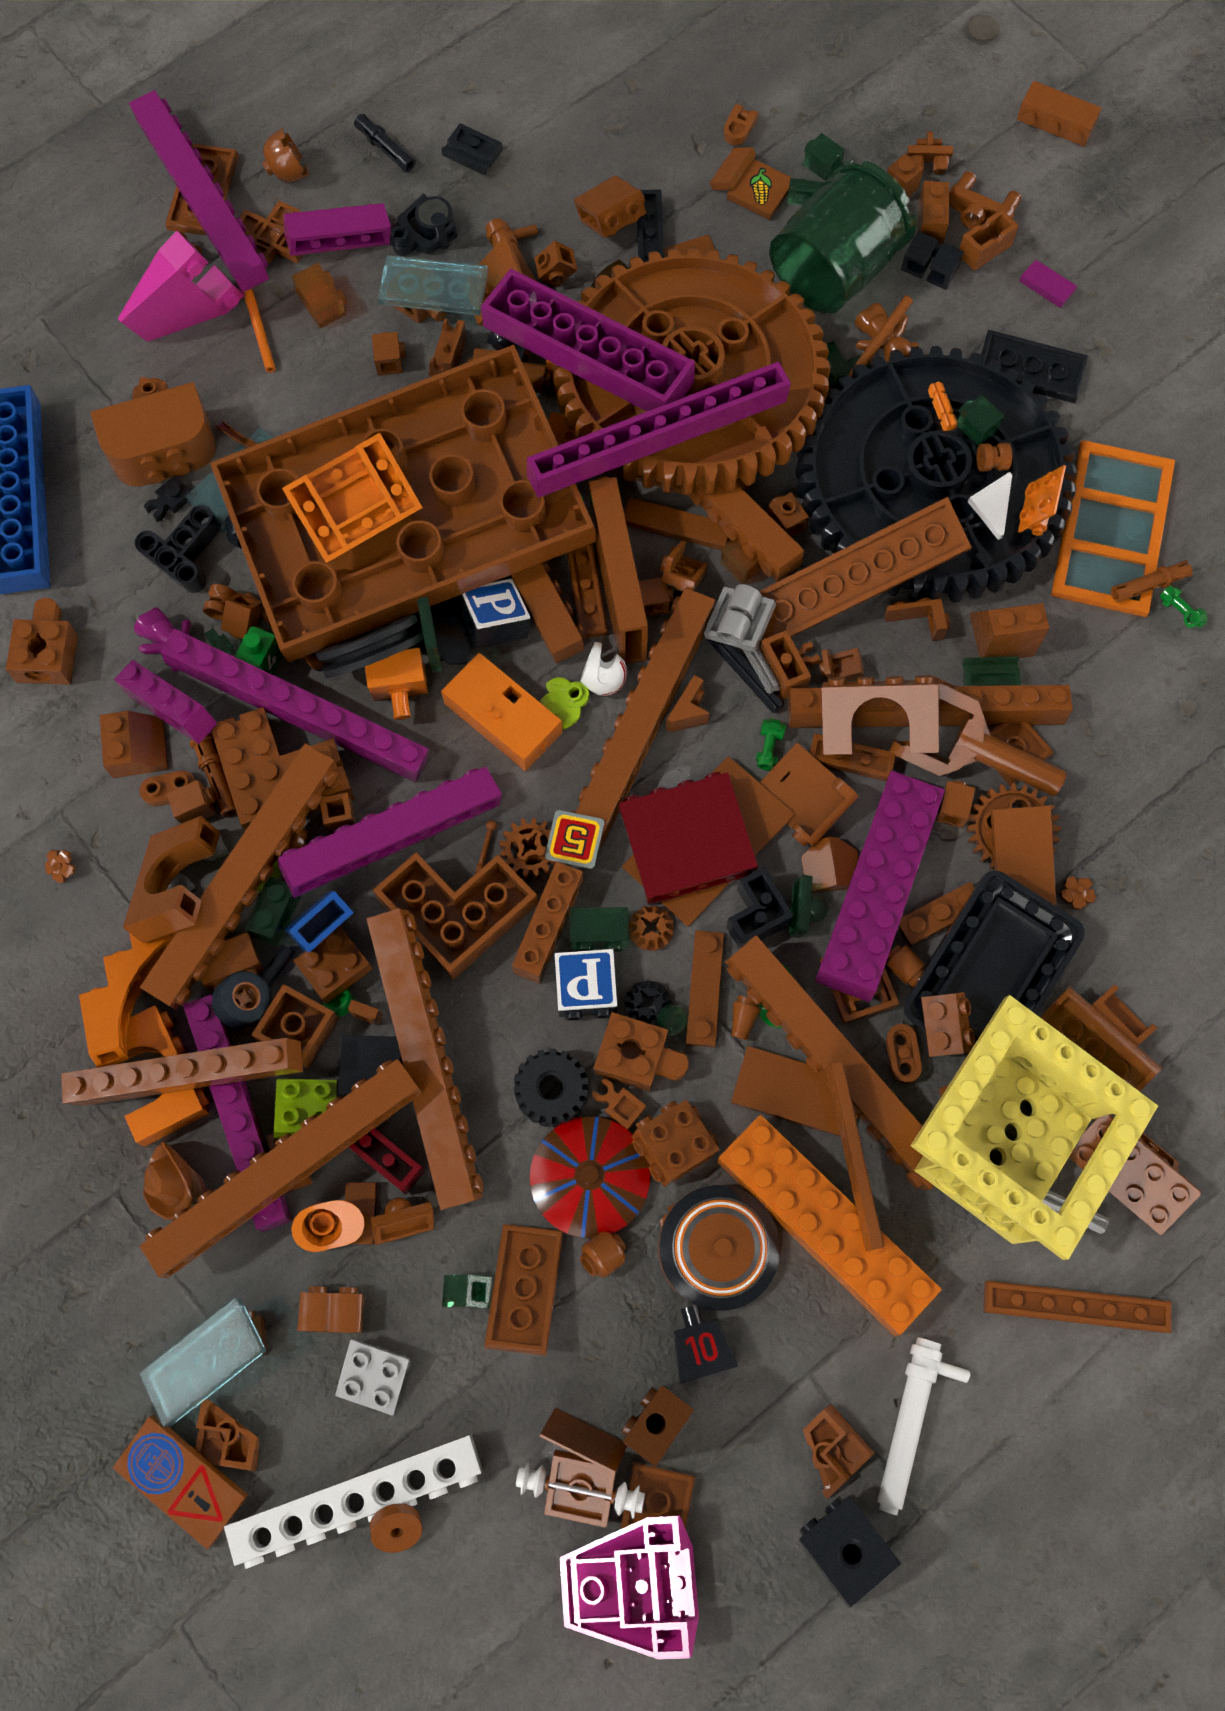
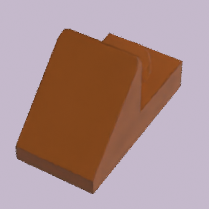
M695 675L693 676L667 718V731L675 732L708 723L709 712L698 707L705 695L703 679Z

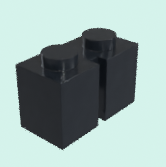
M917 232L904 255L901 270L922 279L930 265L929 269L932 270L927 276L926 281L947 290L960 267L964 251L946 243L940 245L938 244L939 240L934 239L932 236Z

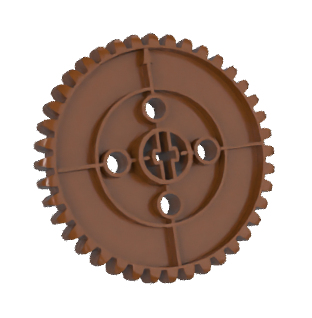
M677 248L669 249L668 257L662 258L659 252L654 251L649 252L648 262L644 263L641 258L633 257L630 259L629 269L622 265H616L612 267L611 278L606 275H600L595 279V288L587 287L581 292V301L576 302L695 361L694 383L684 397L778 361L791 382L785 403L619 466L623 467V479L632 481L637 475L642 476V487L648 489L652 488L656 481L661 482L664 493H672L675 485H681L685 495H693L695 486L702 485L704 493L710 495L714 494L716 483H721L726 491L735 490L736 479L740 478L744 484L751 485L755 483L756 472L766 477L771 475L774 471L775 463L777 465H785L790 461L791 452H799L803 448L805 437L813 434L817 419H820L823 413L829 389L830 363L827 360L829 351L827 344L822 341L824 333L821 326L814 324V312L808 308L803 309L804 298L801 295L793 294L789 296L791 287L789 283L780 281L774 284V272L764 270L761 274L757 273V263L754 261H747L744 266L739 265V257L735 254H730L725 260L719 259L718 250L711 249L708 251L707 256L704 257L700 256L698 248H690L687 256H681L680 251ZM553 363L554 391L558 395V407L562 413H565L567 427L575 431V439L647 412ZM619 467L611 469L609 471H616Z

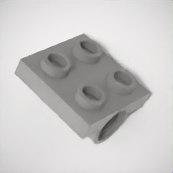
M739 584L735 589L724 587L704 631L705 638L756 652L776 607L775 600L762 597L758 590L748 585Z

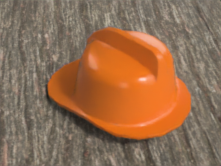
M345 1200L317 1202L301 1210L296 1215L291 1227L292 1237L296 1244L306 1251H325L355 1242L362 1235L365 1222L360 1209L351 1202Z

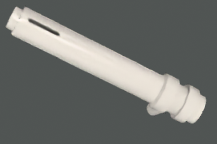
M918 1337L916 1344H912L910 1354L913 1357L911 1363L907 1364L905 1374L908 1377L877 1501L880 1503L879 1510L893 1515H898L899 1509L902 1510L931 1386L933 1383H936L937 1375L940 1374L965 1383L970 1378L969 1370L941 1362L943 1354L940 1352L941 1344Z

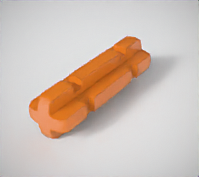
M941 382L932 383L929 385L928 393L930 398L933 399L932 403L939 420H942L940 422L941 426L947 432L955 430L958 421L956 416L952 414L954 411L947 394L943 393L945 388Z

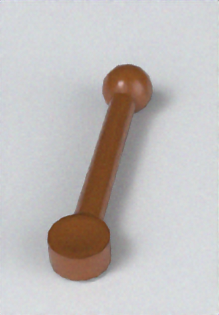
M493 820L486 823L487 833L475 874L483 868L492 832L497 828V823Z

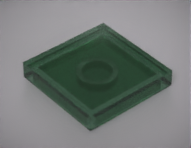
M428 597L418 598V609L430 668L433 672L441 671L442 666Z

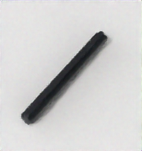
M676 590L673 593L674 600L677 596H681L683 592ZM706 639L772 713H776L783 707L784 701L775 691L772 693L766 692L767 690H765L753 666L734 646Z

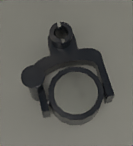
M423 193L398 216L399 226L395 227L391 232V243L393 251L400 256H405L416 248L426 254H431L438 248L447 249L449 242L458 237L452 207L449 202L442 197H427ZM414 217L416 218L418 230L422 236L410 226L409 220Z

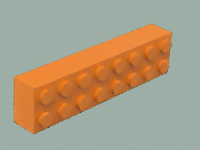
M761 1114L718 1157L717 1163L746 1192L757 1198L766 1207L771 1216L894 1337L900 1336L942 1290L882 1231L883 1248L866 1251L856 1206Z

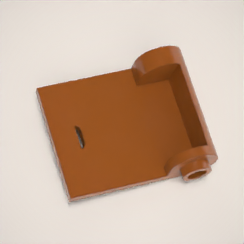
M798 742L760 782L761 785L795 813L786 824L795 831L792 836L804 847L807 844L813 847L859 797L849 785L832 774Z

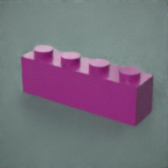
M384 203L284 214V235L290 256L390 245L391 225Z
M133 659L114 678V681L132 700L197 744L217 725L216 721L201 704Z

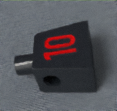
M698 1305L680 1309L685 1328L673 1332L680 1384L738 1367L737 1361L717 1320L713 1319L703 1322Z

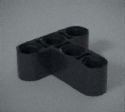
M199 504L190 510L165 541L154 532L145 530L136 536L135 548L150 563L186 591L197 593L204 589L206 577L193 562L221 529V522L208 506ZM205 518H209L206 523L201 524ZM192 538L188 544L184 545L187 539ZM155 543L152 549L147 550L151 544ZM174 558L173 563L167 565L168 561ZM194 573L193 578L186 581L187 577Z

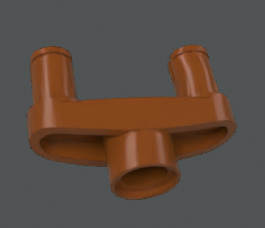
M965 171L958 183L952 186L949 191V205L962 214L961 222L970 230L977 225L981 226L986 223V219L1001 209L1013 219L1014 211L1022 199L1020 193L1010 191L1001 204L971 191L975 184L976 176L970 171Z

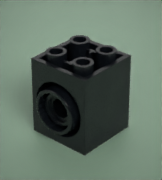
M839 1496L825 1508L827 1516L820 1522L814 1517L800 1529V1533L803 1536L799 1538V1543L846 1606L851 1608L902 1563L849 1496L843 1501ZM852 1546L859 1551L860 1561L858 1564L850 1565L844 1561L842 1556L844 1548Z

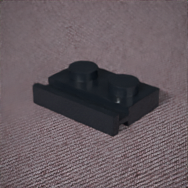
M459 123L447 140V145L443 146L441 150L442 156L485 175L487 168L492 166L503 150L502 142Z

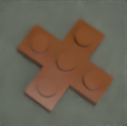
M280 200L266 219L244 209L239 217L246 228L244 234L252 236L258 248L255 250L256 253H262L268 265L276 254L298 264L303 255L290 256L284 235V214L301 212V210Z

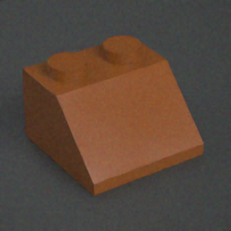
M132 711L99 715L103 767L112 778L168 770L165 726L162 719L154 715Z

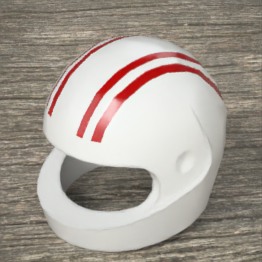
M595 642L587 659L580 682L597 695L607 696L615 694L622 689L627 680V666L618 654L610 662L602 661L600 658L602 643Z

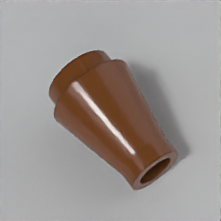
M738 995L736 1002L733 1001L732 1037L748 1040L749 1034L762 1010L759 1008L760 1003L757 1005L749 997Z

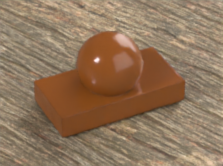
M402 1197L390 1200L385 1206L384 1214L371 1217L375 1245L435 1229L431 1202L413 1206L409 1200Z

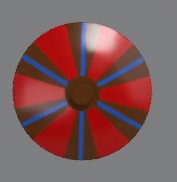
M580 1117L560 1124L541 1141L531 1163L530 1187L538 1210L553 1227L569 1236L591 1239L602 1231L613 1235L627 1227L637 1217L648 1195L650 1170L646 1158L640 1156L633 1146V1134L625 1127L605 1118Z

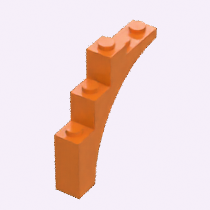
M177 931L146 943H142L129 933L132 949L117 951L112 955L103 957L108 986L94 988L89 992L79 994L88 1053L97 1068L128 1060L127 1032L134 1006L143 991L140 986Z

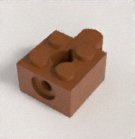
M41 598L35 602L32 620H13L5 670L16 683L71 685L78 634L69 621H61L62 610L56 601L51 598Z
M612 1012L594 1065V1075L650 1092L655 1075L674 1081L681 1080L687 1073L688 1059L684 1053L665 1047L668 1037L667 1029Z

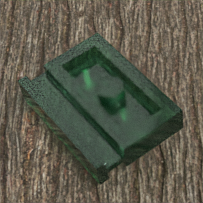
M1019 657L963 658L961 663L963 666L964 686L1021 685L1020 668L1018 667Z

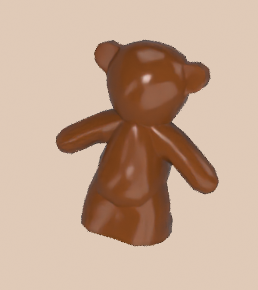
M880 303L872 304L857 315L855 327L869 335L871 339L858 341L856 343L857 349L866 350L887 321L888 315ZM906 314L903 315L878 349H883L886 362H888L890 352L893 350H899L903 353L904 357H909L911 347H919L917 342H909L901 337L908 324V316Z

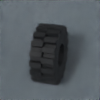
M550 1048L549 1052L539 1050L537 1055H529L526 1058L527 1061L524 1064H520L518 1067L519 1072L515 1074L514 1094L520 1110L533 1123L538 1122L540 1126L547 1127V1125L557 1127L559 1124L566 1123L573 1117L577 1118L581 1114V1109L585 1108L587 1103L589 1086L586 1071L579 1064V1060L576 1057L572 1058L566 1051L562 1050L561 1053L557 1052L556 1049ZM549 1076L559 1078L563 1084L562 1093L554 1099L546 1098L540 1092L542 1080Z

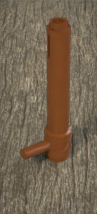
M495 218L486 225L485 230L486 237L490 244H492V247L494 248L503 237L509 238L523 275L537 281L520 252L517 241L538 234L536 224L511 230L508 223L503 221V219Z

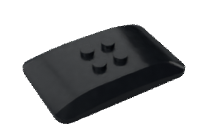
M1000 871L985 873L908 995L903 1006L905 1017L926 1031L921 997L964 992L965 998L969 999L971 1014L968 1016L969 1026L974 1031L976 1043L1001 1002L1008 995L1038 1015L1084 939L1085 929L1082 923ZM970 1052L963 1053L962 1055L967 1057Z

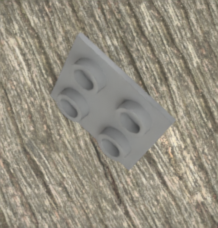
M351 1338L335 1396L393 1416L405 1374L408 1373L411 1366L410 1358Z

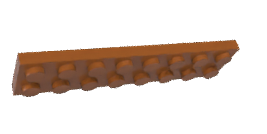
M946 497L759 591L762 597L773 599L776 603V607L764 632V638L766 639L785 630L788 631L790 637H793L971 550L972 547L949 498Z

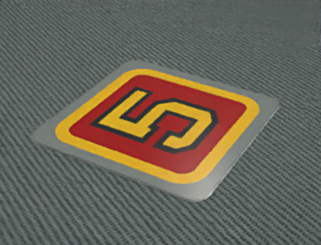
M557 810L554 815L545 858L575 866L593 868L602 836L604 820Z

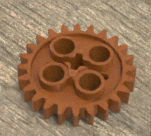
M1012 783L1007 791L1004 785L1001 784L998 787V794L992 788L989 789L987 792L988 798L981 795L978 799L981 805L974 804L971 808L976 814L969 815L968 821L974 824L968 826L966 831L974 833V835L968 839V843L977 844L972 851L973 853H983L980 859L981 863L987 859L991 861L989 869L994 868L993 842L991 840L992 828L987 824V819L991 818V809L1012 808L1013 805L1021 807L1045 806L1044 802L1047 796H1043L1040 799L1036 798L1037 789L1029 794L1027 793V785L1024 784L1020 791H1017L1015 783ZM1051 815L1053 844H1057L1060 841L1059 837L1053 835L1061 830L1060 826L1053 825L1060 818L1059 815Z

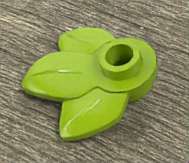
M562 677L551 679L546 683L549 693L540 700V703L562 720V730L580 719L581 708L588 703L590 691L579 681L570 682ZM575 691H579V695L577 697H571Z

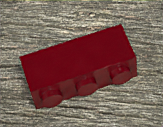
M375 1128L348 1147L405 1195L408 1194L425 1173V1170Z

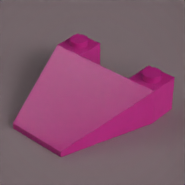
M176 231L158 250L117 319L146 342L227 314L239 303L244 294L215 265L195 284L192 281L193 278L199 275L209 262L186 238Z

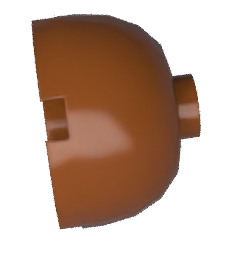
M283 127L267 138L263 146L265 160L262 164L269 176L274 174L280 181L294 183L310 174L307 165L302 167L300 161L303 157L288 132H284Z

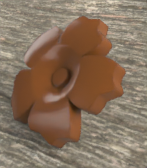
M52 849L47 853L48 861L45 862L47 875L52 874V879L58 883L66 882V878L76 873V866L69 864L72 861L70 857L71 852H68L66 849L62 851Z
M1074 876L1067 878L1064 884L1065 890L1060 892L1061 899L1065 900L1067 904L1072 901V908L1081 910L1087 903H1094V900L1097 898L1094 890L1089 889L1093 882L1089 878H1079L1078 881Z

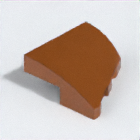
M202 1398L196 1425L199 1432L195 1450L214 1466L256 1472L259 1456V1437L215 1405L211 1400Z
M832 1404L828 1405L803 1429L807 1444L813 1451L812 1460L815 1469L819 1470L824 1489H822L823 1495L827 1499L874 1454V1451Z

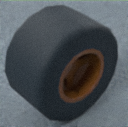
M247 971L236 972L225 978L216 986L212 995V1007L215 1015L222 1023L232 1028H244L254 1024L264 1016L271 1004V993L267 983L260 976Z

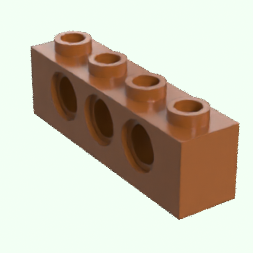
M556 861L513 961L512 969L515 975L541 984L584 882L583 871Z

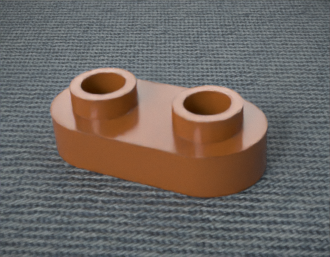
M183 770L157 775L145 779L140 785L139 793L146 804L154 807L170 804L167 793L180 788L177 787L179 781L185 780L183 785L185 786L196 780L191 773ZM157 786V790L154 793H149L152 787Z
M897 1024L888 1031L885 1039L890 1071L897 1082L910 1084L920 1076L922 1071L917 1036L910 1026ZM895 1037H903L905 1040V1044H897L895 1041ZM907 1065L910 1068V1073H902L900 1066Z

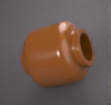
M602 1231L582 1245L580 1262L591 1276L608 1277L625 1263L624 1250H626V1245L619 1235H612Z

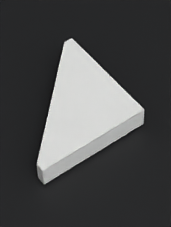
M1010 472L974 494L968 500V503L998 540L1003 537L1012 480Z

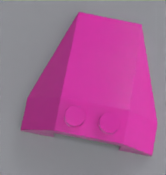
M680 1515L645 1518L560 1557L564 1627L656 1659L692 1657L699 1610L693 1546Z

